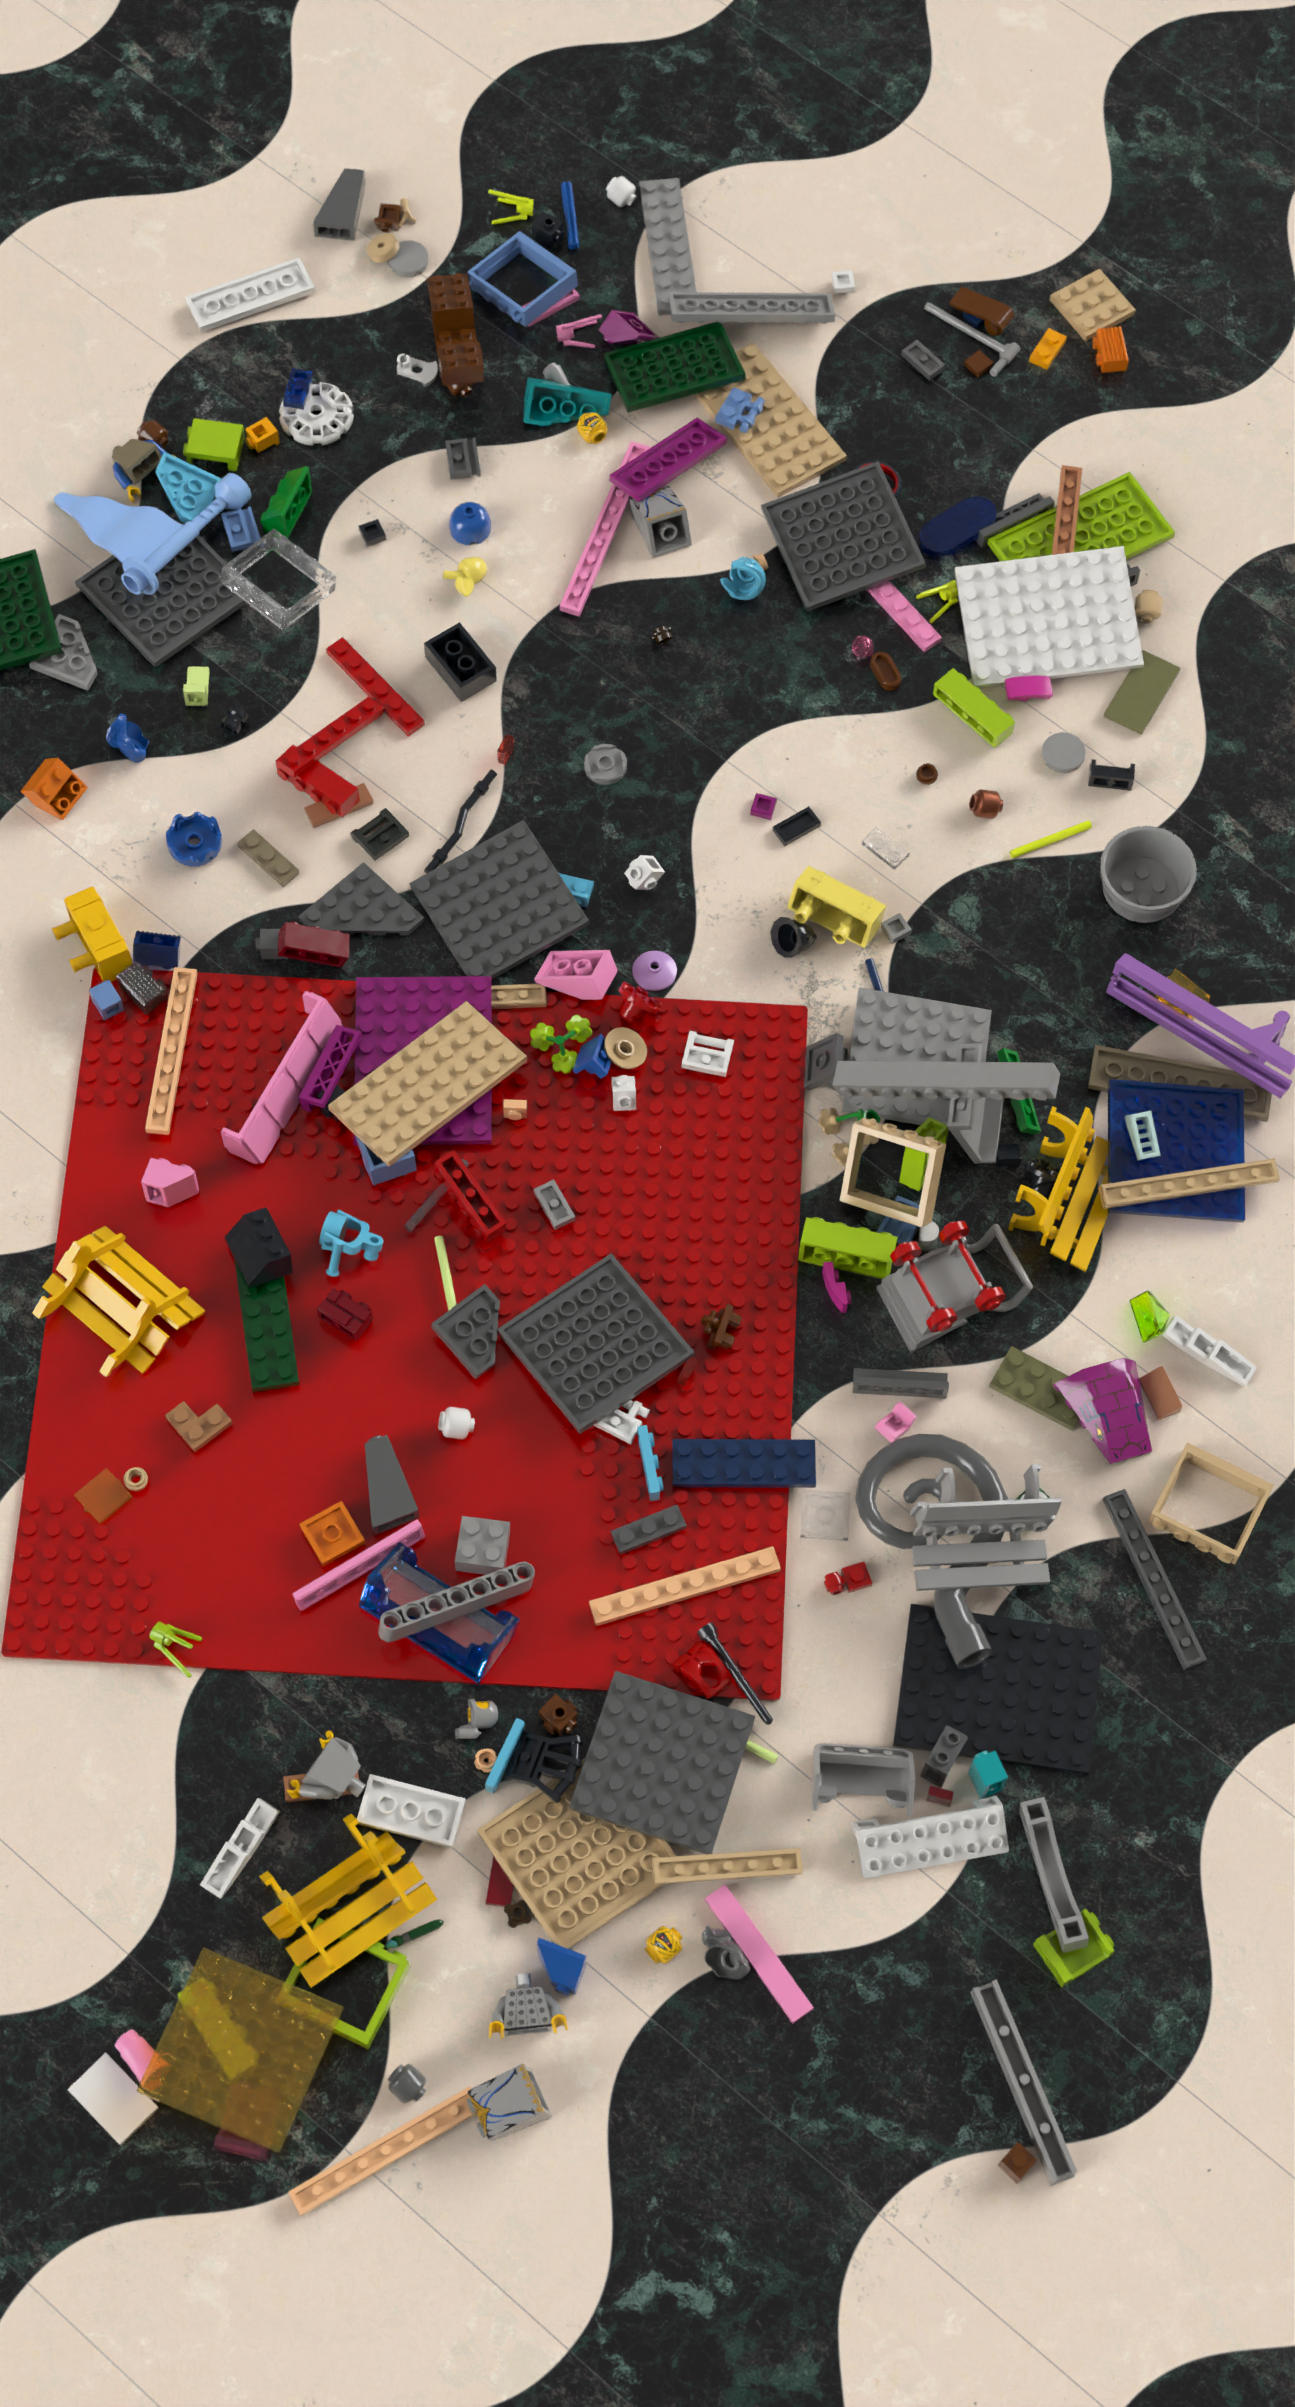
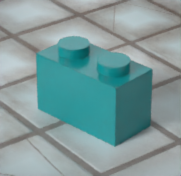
M983 1751L974 1756L968 1775L980 1799L1002 1791L1008 1776L996 1751L990 1753Z

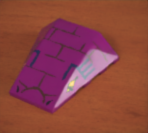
M1120 1358L1084 1368L1053 1385L1058 1392L1060 1391L1066 1399L1065 1403L1070 1410L1073 1408L1083 1428H1087L1091 1433L1093 1442L1109 1464L1152 1452L1136 1361Z

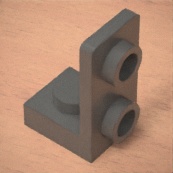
M946 1726L925 1762L920 1776L942 1788L968 1737L950 1726Z

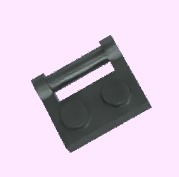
M386 808L381 810L377 817L363 827L350 832L353 840L359 843L374 861L409 837V832ZM383 822H386V823H387V824H385L384 826H382L381 828H379L377 831H375L374 833H372V834H371L370 836H368L367 838L364 837L366 834H368L369 832H371L372 830H374L376 827H378L379 825H381Z

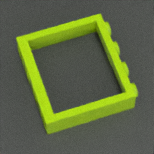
M318 1918L314 1928L324 1922V1920ZM350 1929L348 1932L340 1936L339 1939H344L346 1936H348L355 1930ZM379 1942L365 1950L397 1966L365 2032L290 1996L301 1974L299 1969L305 1966L307 1960L299 1966L294 1964L276 2002L278 2006L369 2049L410 1968V1964L406 1960L407 1956L395 1950L393 1953L384 1950L385 1946Z

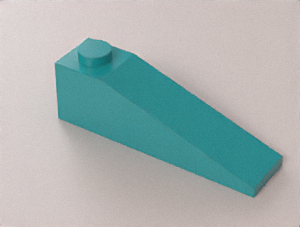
M528 377L524 396V423L547 426L554 423L578 420L585 413H597L600 416H606L609 414L612 394Z

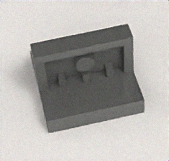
M835 1033L806 1047L805 1088L812 1090L824 1085L835 1090L832 1084L837 1061H847L848 1049L843 1047L842 1035Z

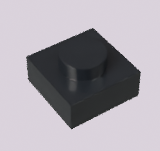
M378 519L358 526L367 547L386 540V534Z

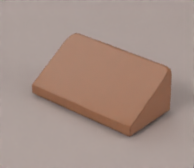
M1163 1366L1139 1378L1158 1420L1181 1411L1182 1404Z

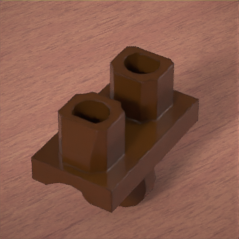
M726 1304L725 1309H719L718 1314L712 1310L709 1316H702L700 1322L705 1326L704 1333H711L706 1347L712 1350L717 1346L727 1350L732 1347L735 1336L726 1333L725 1330L727 1327L733 1330L737 1329L742 1319L741 1316L732 1312L734 1306Z

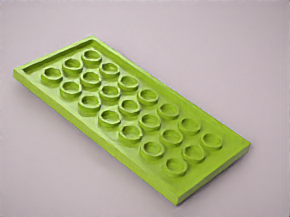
M1131 472L1081 494L1079 497L1074 552L1124 546L1125 557L1128 560L1175 536V531ZM1057 506L989 538L987 544L999 561L1051 555Z

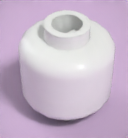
M623 176L614 177L606 187L608 191L607 197L619 207H623L626 204L630 206L636 198L634 194L636 190L635 185Z
M448 1407L445 1412L442 1411L440 1413L438 1429L442 1431L445 1437L464 1439L469 1432H473L475 1419L471 1418L468 1409Z

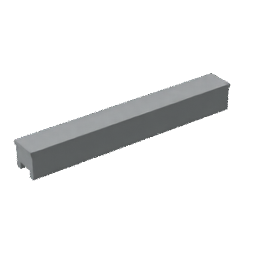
M997 1979L984 1986L973 1988L970 1992L1050 2185L1053 2186L1075 2177L1077 2173L1076 2167Z

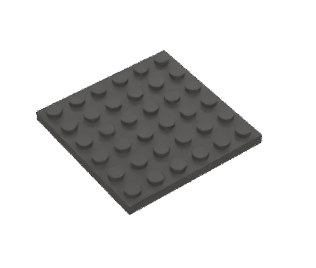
M878 461L761 505L763 515L807 612L926 567L921 552Z
M176 512L169 516L174 521L182 525L185 524L179 520ZM199 535L155 574L158 579L159 588L152 595L144 593L136 595L125 587L121 579L124 573L123 564L114 555L75 581L76 586L155 668L256 597L255 591Z
M524 820L409 883L413 893L465 976H491V979H494L590 925L587 916Z
M612 1253L497 1329L501 1338L579 1434L695 1356L692 1348Z
M615 1671L569 1810L703 1854H712L755 1716Z

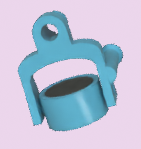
M339 1209L337 1213L330 1211L323 1224L319 1244L322 1245L321 1249L332 1251L329 1268L326 1270V1273L333 1277L339 1275L338 1266L341 1252L355 1255L362 1249L365 1250L363 1255L365 1259L370 1261L377 1260L378 1253L382 1250L383 1238L370 1233L368 1223L358 1220ZM347 1228L359 1232L358 1237L350 1243L343 1241Z

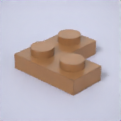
M183 1401L165 1415L169 1423L194 1452L198 1451L233 1424L232 1420L218 1404L198 1418Z

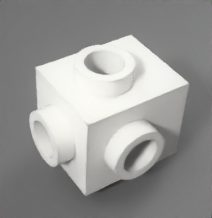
M640 855L630 863V867L624 874L629 879V884L636 890H650L656 886L658 879L665 871L654 856Z

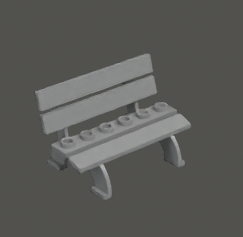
M1040 1464L1031 1465L1024 1473L1025 1495L1024 1499L1019 1500L1008 1498V1500L955 1502L952 1468H943L935 1478L936 1483H941L940 1503L926 1504V1502H917L910 1511V1516H915L918 1524L913 1531L914 1536H924L927 1539V1545L913 1546L911 1548L913 1566H930V1569L915 1570L916 1591L1050 1583L1048 1563L1024 1564V1561L1047 1559L1045 1539L1021 1541L1020 1533L1023 1531H1045L1054 1521V1515H1057L1061 1505V1498L1039 1499L1038 1472L1041 1470ZM1009 1531L1010 1541L940 1545L937 1543V1535L944 1534L949 1537L965 1533L977 1535L986 1532L999 1534ZM1013 1562V1565L942 1569L940 1567L942 1565Z

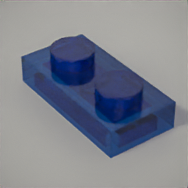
M292 368L283 399L284 407L304 410L313 378L312 371Z

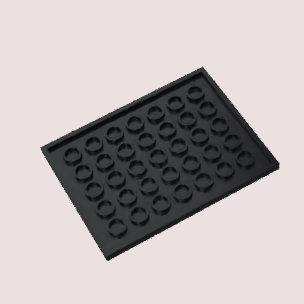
M917 1604L910 1605L893 1746L932 1752L945 1727L950 1726L968 1737L958 1756L974 1758L975 1755L983 1751H988V1753L996 1751L1000 1761L1003 1763L1084 1775L1089 1774L1103 1632L972 1613L976 1623L980 1624L993 1652L982 1663L970 1668L959 1669L945 1642L946 1637L936 1618L934 1607Z

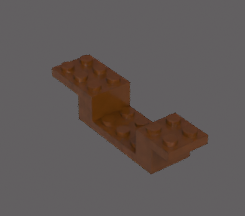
M456 273L448 276L435 275L427 277L433 333L442 386L484 382V364L480 342H477L474 310L468 275Z

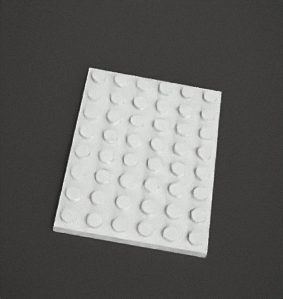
M1124 546L955 567L954 571L973 686L984 688L1005 685L1004 680L1006 678L1019 676H1048L1050 679L1143 668L1144 661Z

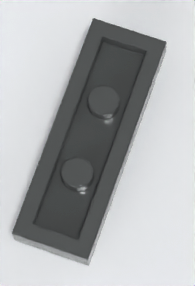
M674 1505L611 1531V1536L619 1554L622 1555L686 1529L687 1525L678 1505Z

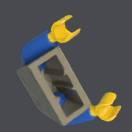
M130 439L122 447L116 446L113 449L114 476L123 489L128 490L129 500L132 503H135L133 494L139 495L141 499L140 489L132 487V484L136 485L158 466L163 453L166 452L153 440L141 441Z

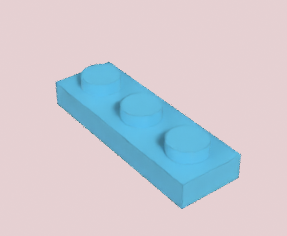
M647 1425L638 1426L637 1437L650 1501L660 1500V1491H664L662 1477H657L656 1469H659L657 1454H652L651 1447L655 1446L653 1433H648Z

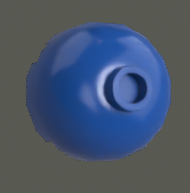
M465 502L458 505L452 511L449 519L451 536L458 543L470 545V543L475 542L477 544L482 543L491 532V519L487 510L475 502Z

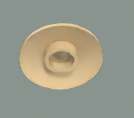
M615 1028L607 1034L604 1040V1049L608 1058L621 1068H637L646 1059L647 1048L644 1040L638 1033L629 1028Z

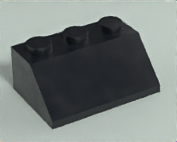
M267 1207L244 1214L225 1236V1241L249 1288L293 1273L291 1254Z

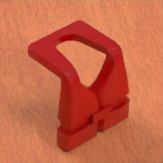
M702 1640L691 1647L688 1653H684L673 1662L674 1669L682 1672L683 1675L698 1684L706 1699L711 1698L731 1680L723 1662ZM703 1666H717L720 1680L716 1686L710 1687L701 1677Z

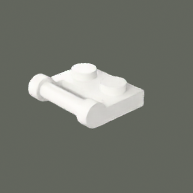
M690 1031L681 1068L726 1077L734 1040L698 1035L697 1032ZM697 1043V1044L706 1045V1046H711V1047H716V1048H721V1049H725V1050H724V1052H723V1051H718V1050H713V1049H708V1048H703V1047L694 1046V1044Z

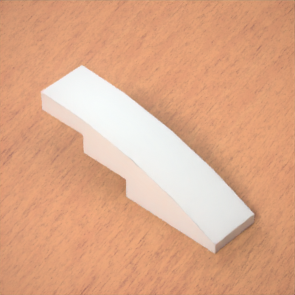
M1177 1315L1171 1318L1161 1334L1202 1364L1242 1386L1247 1385L1257 1369L1254 1364L1221 1339L1216 1341L1199 1327L1194 1329Z
M257 1798L245 1820H241L229 1842L224 1844L200 1886L221 1899L245 1867L280 1811L262 1799Z

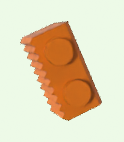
M1121 327L1098 328L1096 337L1092 339L1093 349H1097V366H1101L1102 373L1126 371L1129 359Z

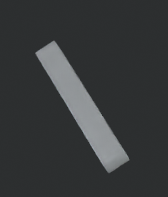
M519 1562L386 1611L380 1618L379 1637L387 1642L396 1641L525 1593L532 1587L535 1574L534 1567L527 1562ZM518 1576H525L527 1579H521ZM496 1584H503L505 1587H499ZM474 1592H481L483 1595H477ZM453 1600H459L461 1603H455ZM431 1608H436L439 1611H432ZM413 1616V1617H416L417 1619H416V1620H412V1619H409L408 1617ZM385 1625H393L394 1628H388Z

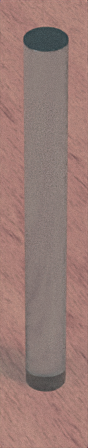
M461 1160L466 1167L469 1166V1163L466 1160ZM444 1184L436 1188L404 1225L409 1232L417 1226L447 1191Z

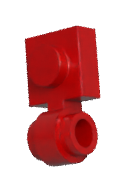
M864 1561L842 1568V1576L838 1572H832L824 1577V1585L827 1592H830L831 1595L842 1593L844 1586H847L849 1593L872 1586V1580Z

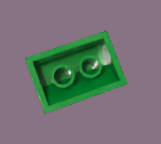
M304 466L289 471L285 478L280 480L276 495H272L268 510L264 511L261 516L260 523L263 527V533L287 541L312 494L309 467Z

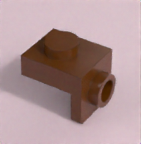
M380 203L378 218L374 219L378 230L386 233L398 231L402 209L400 205Z

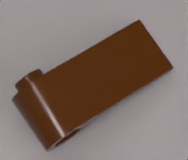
M962 286L949 302L950 306L983 319L986 331L990 335L1000 336L1015 316L1014 311L1008 305Z

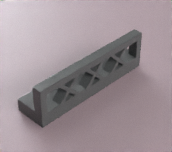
M1038 493L970 526L968 531L981 549L989 546L987 544L989 538L1054 508L1055 502L1050 496L1044 499Z
M854 1368L852 1393L947 1398L949 1390L948 1373Z

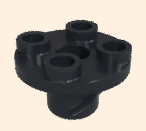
M1039 1158L1036 1161L1029 1159L1024 1166L1026 1170L1034 1174L1029 1188L1047 1198L1051 1193L1061 1168L1049 1167V1162Z

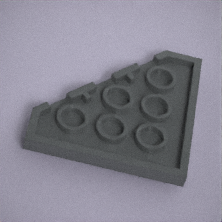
M364 862L298 916L299 921L304 926H318L321 929L330 931L339 930L350 935H355V933H368V935L399 933V935H410L425 922L424 917Z

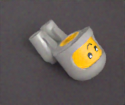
M468 1699V1724L455 1729V1738L475 1739L481 1735L478 1729L490 1728L495 1725L498 1720V1709L495 1703L489 1700L475 1702V1699Z

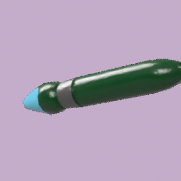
M441 1919L433 1920L402 1935H396L387 1941L386 1947H400L404 1943L439 1929L444 1921Z

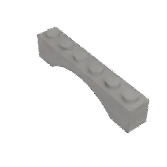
M1045 1797L1021 1802L1020 1817L1062 1953L1085 1948L1088 1944V1934L1065 1874Z

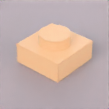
M504 1100V1118L511 1120L527 1118V1100Z

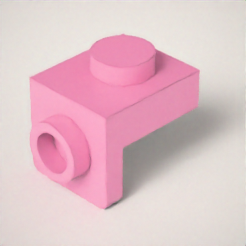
M898 1402L892 1412L877 1423L875 1429L892 1443L908 1432L916 1419V1415L904 1404Z

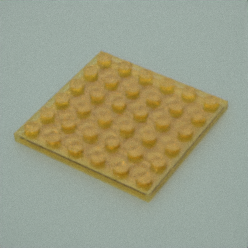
M203 1947L137 2088V2092L280 2153L344 2007Z

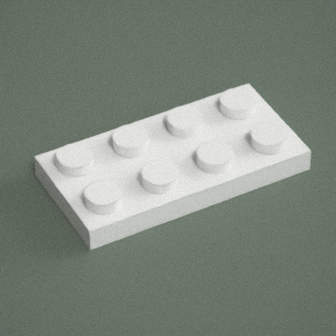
M370 1774L357 1820L360 1825L453 1848L466 1799Z

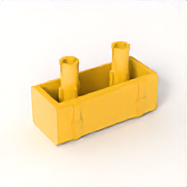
M89 887L66 897L64 903L70 921L51 929L57 941L77 933L87 953L69 959L73 972L76 973L86 967L95 965L103 982L106 980L112 982L134 972L135 968L125 939L119 933L95 887Z

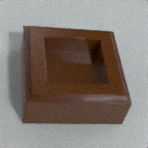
M978 350L964 361V366L979 378L993 367V361Z

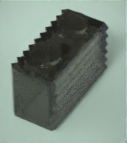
M135 961L127 969L117 974L116 979L118 986L147 1015L167 1000V987L160 979L156 981L152 977L153 973L147 965L142 966L138 961Z

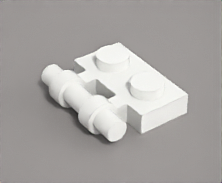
M630 1400L622 1405V1407L630 1410L628 1414L616 1409L594 1424V1426L631 1444L637 1435V1427L642 1426V1421L635 1417L640 1415L647 1418L650 1410L643 1407V1404L637 1400L635 1402Z

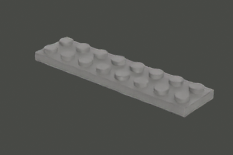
M679 178L639 181L658 315L671 314L668 301L669 292H697Z
M669 292L668 295L671 319L679 323L686 321H697L699 323L819 322L822 324L835 322V311L830 293Z

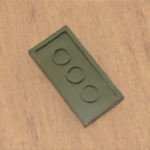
M1142 650L1143 668L1130 669L1103 716L1140 735L1145 731L1181 669Z

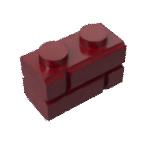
M333 1288L326 1296V1299L319 1305L317 1309L318 1317L358 1341L373 1320L371 1308L363 1302L358 1304L351 1300V1295L346 1291L340 1290L339 1292Z

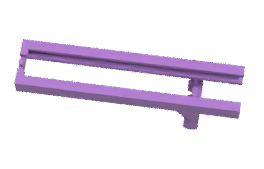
M1126 953L1116 962L1113 970L1114 975L1111 977L1106 993L1281 1099L1290 1089L1292 1084L1290 1079L1264 1064L1267 1061L1288 1075H1291L1295 1069V1055L1279 1046L1286 1029V1024L1290 1019V1015L1286 1011L1276 1013L1273 1018L1274 1023L1251 1029ZM1121 973L1252 1053H1245L1120 977Z

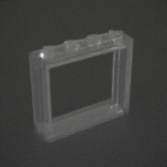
M273 529L221 568L220 582L281 630H285L335 591L337 577L318 563L315 558L310 557L299 546L288 540L285 535L283 536ZM272 550L319 585L288 610L241 575L242 572Z

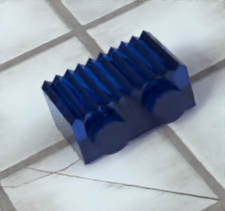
M136 931L133 943V963L144 967L150 965L159 966L164 969L178 967L181 937L179 935L158 934L157 932Z

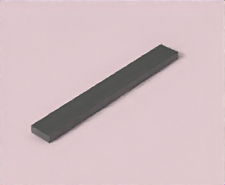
M1123 1489L1104 1496L1102 1500L1183 1670L1185 1671L1205 1663L1207 1658L1126 1490Z

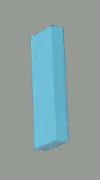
M516 1718L485 1783L486 1791L493 1794L496 1792L517 1748L522 1732L525 1731L523 1720Z

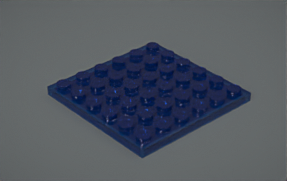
M1115 1079L1108 1081V1184L1245 1163L1243 1089ZM1151 1111L1161 1156L1137 1160L1125 1116ZM1143 1120L1136 1121L1137 1125L1144 1124ZM1145 1128L1138 1130V1133H1146ZM1148 1137L1142 1138L1140 1142H1149ZM1151 1146L1142 1148V1152L1152 1150ZM1245 1187L1108 1208V1213L1243 1223L1245 1221Z

